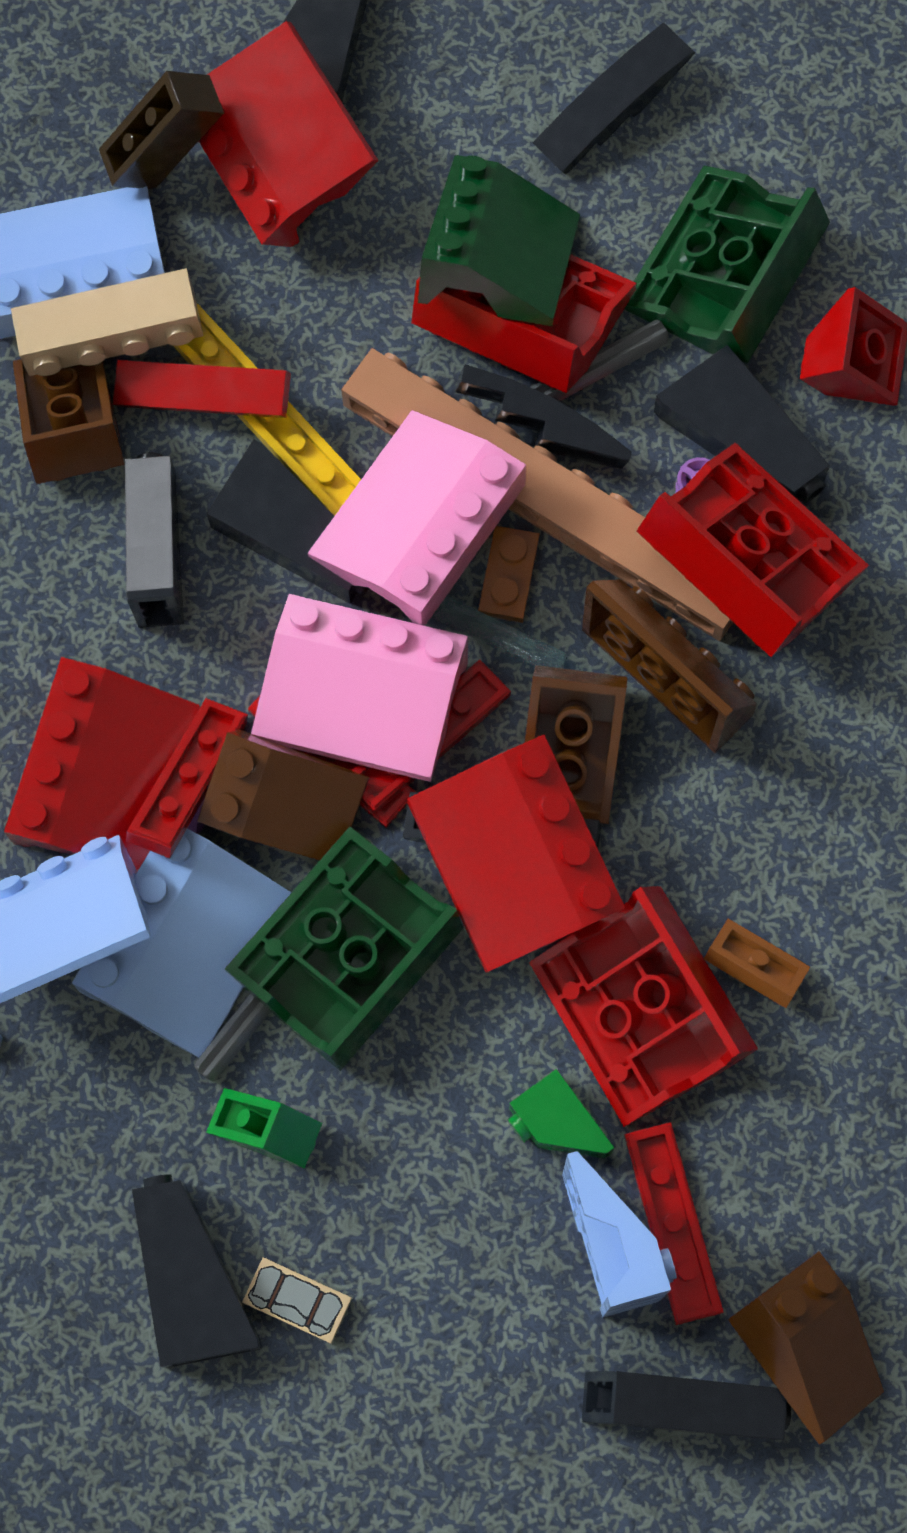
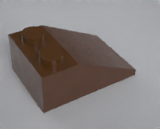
M21 359L13 361L23 444L36 484L61 481L68 477L95 471H105L112 467L125 465L104 361L92 366L80 364L62 368L59 372L48 376L38 374L29 376Z
M535 665L525 742L544 734L583 818L599 820L600 823L609 824L627 677Z
M243 730L227 732L197 822L243 839L321 860L349 827H353L370 777L251 735V733Z
M820 1251L728 1319L819 1445L830 1438L884 1392L850 1291Z

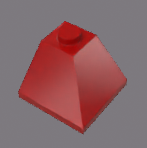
M848 288L807 336L801 364L800 380L824 395L896 406L898 404L907 342V322L858 288Z

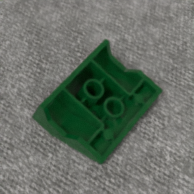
M455 155L422 255L418 303L428 304L446 287L482 293L498 317L553 326L580 214L499 162L484 160L478 156L465 157Z
M704 165L635 278L634 282L637 283L636 290L624 310L648 322L660 320L667 332L710 354H715L728 345L742 362L748 363L830 223L816 189L807 187L800 199L772 194L748 174Z
M349 827L226 966L225 970L304 1042L341 1071L464 927L455 908L449 904L437 901L414 883L390 857L353 828Z

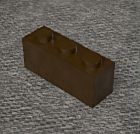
M166 71L99 148L112 186L156 188L224 114L210 75Z

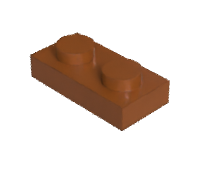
M500 526L494 528L478 615L523 623L540 533Z
M729 918L704 957L705 961L784 1008H787L810 969V966Z

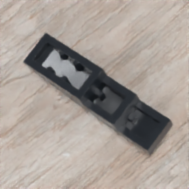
M663 22L593 81L535 139L533 144L566 175L596 143L601 146L630 115L633 117L638 115L691 59L695 52Z
M466 364L461 370L455 392L499 403L495 421L538 431L535 446H541L551 453L622 469L630 461L632 452L596 423L555 398L513 379Z

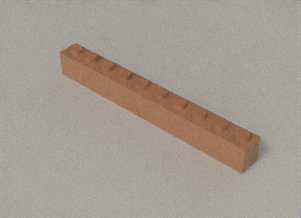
M371 348L341 389L343 405L392 437L413 410L488 440L526 464L525 486L513 501L509 510L614 576L622 579L630 586H638L651 599L716 640L721 641L732 625L733 621L723 614L717 606L636 532L645 517L632 510L633 506L627 499L616 493L608 495L595 487L594 481L587 474L580 470L573 469L570 471L557 463L555 456L547 449L537 445L534 448L521 441L516 431L502 422L492 423L484 418L481 411L471 402L465 399L457 401L444 393L443 387L434 379L428 376L420 378L407 370L406 364L397 356L391 353L383 355Z

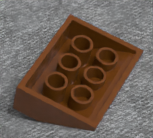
M622 579L592 581L586 587L582 631L711 751L716 753L753 716L757 703L753 700L755 698L753 692L741 680L737 678L731 680L719 669L721 665L710 651L703 647L698 650L685 638L687 636L686 631L675 619L669 616L664 619L652 608L654 605L653 601L638 586L631 588Z

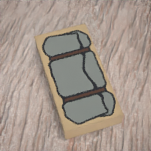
M263 1257L242 1303L332 1344L352 1298Z

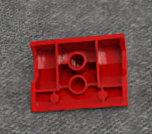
M286 21L207 74L211 77L224 114L198 142L262 245L293 247L300 242L296 228L319 205L345 196L379 160L293 24Z
M570 255L553 326H546L498 317L485 296L477 292L446 287L428 304L418 303L419 277L416 280L411 323L434 335L441 336L463 346L474 353L503 364L509 369L545 383L549 387L567 393L589 369L635 292L637 283L574 255Z
M736 442L708 461L681 490L672 496L666 492L662 493L636 530L653 549L670 562L770 657L774 656L795 639L869 566Z
M61 657L4 833L13 844L23 847L38 846L68 855L80 852L85 844L96 838L106 837L110 839L120 835L138 872L150 850L127 842V830L194 719L200 705L106 668Z
M544 734L502 752L406 799L486 973L625 909Z
M661 886L638 888L632 893L628 902L624 904L625 909L573 932L529 962L624 1127L629 1126L717 1076L758 1050Z

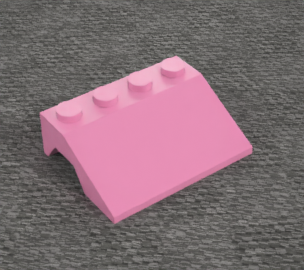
M412 410L310 549L308 557L350 584L370 588L398 606L413 623L425 626L525 486L526 464L488 440Z
M289 594L275 632L251 735L289 748L431 782L446 735L450 707L460 675L466 671L468 665V636Z

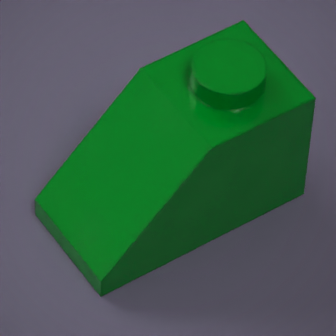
M557 1069L509 1103V1109L513 1116L508 1118L507 1121L523 1143L531 1139L537 1148L567 1153L578 1151L580 1155L604 1159L613 1153V1145Z
M224 1088L206 1133L272 1159L305 1169L309 1156L314 1150L322 1122L283 1103Z

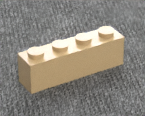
M187 268L11 308L19 356L29 376L36 374L41 376L53 375L62 368L80 364L92 366L103 362L106 358L124 354L129 356L140 355L150 348L167 344L173 346L184 345L194 338L203 336L194 289Z

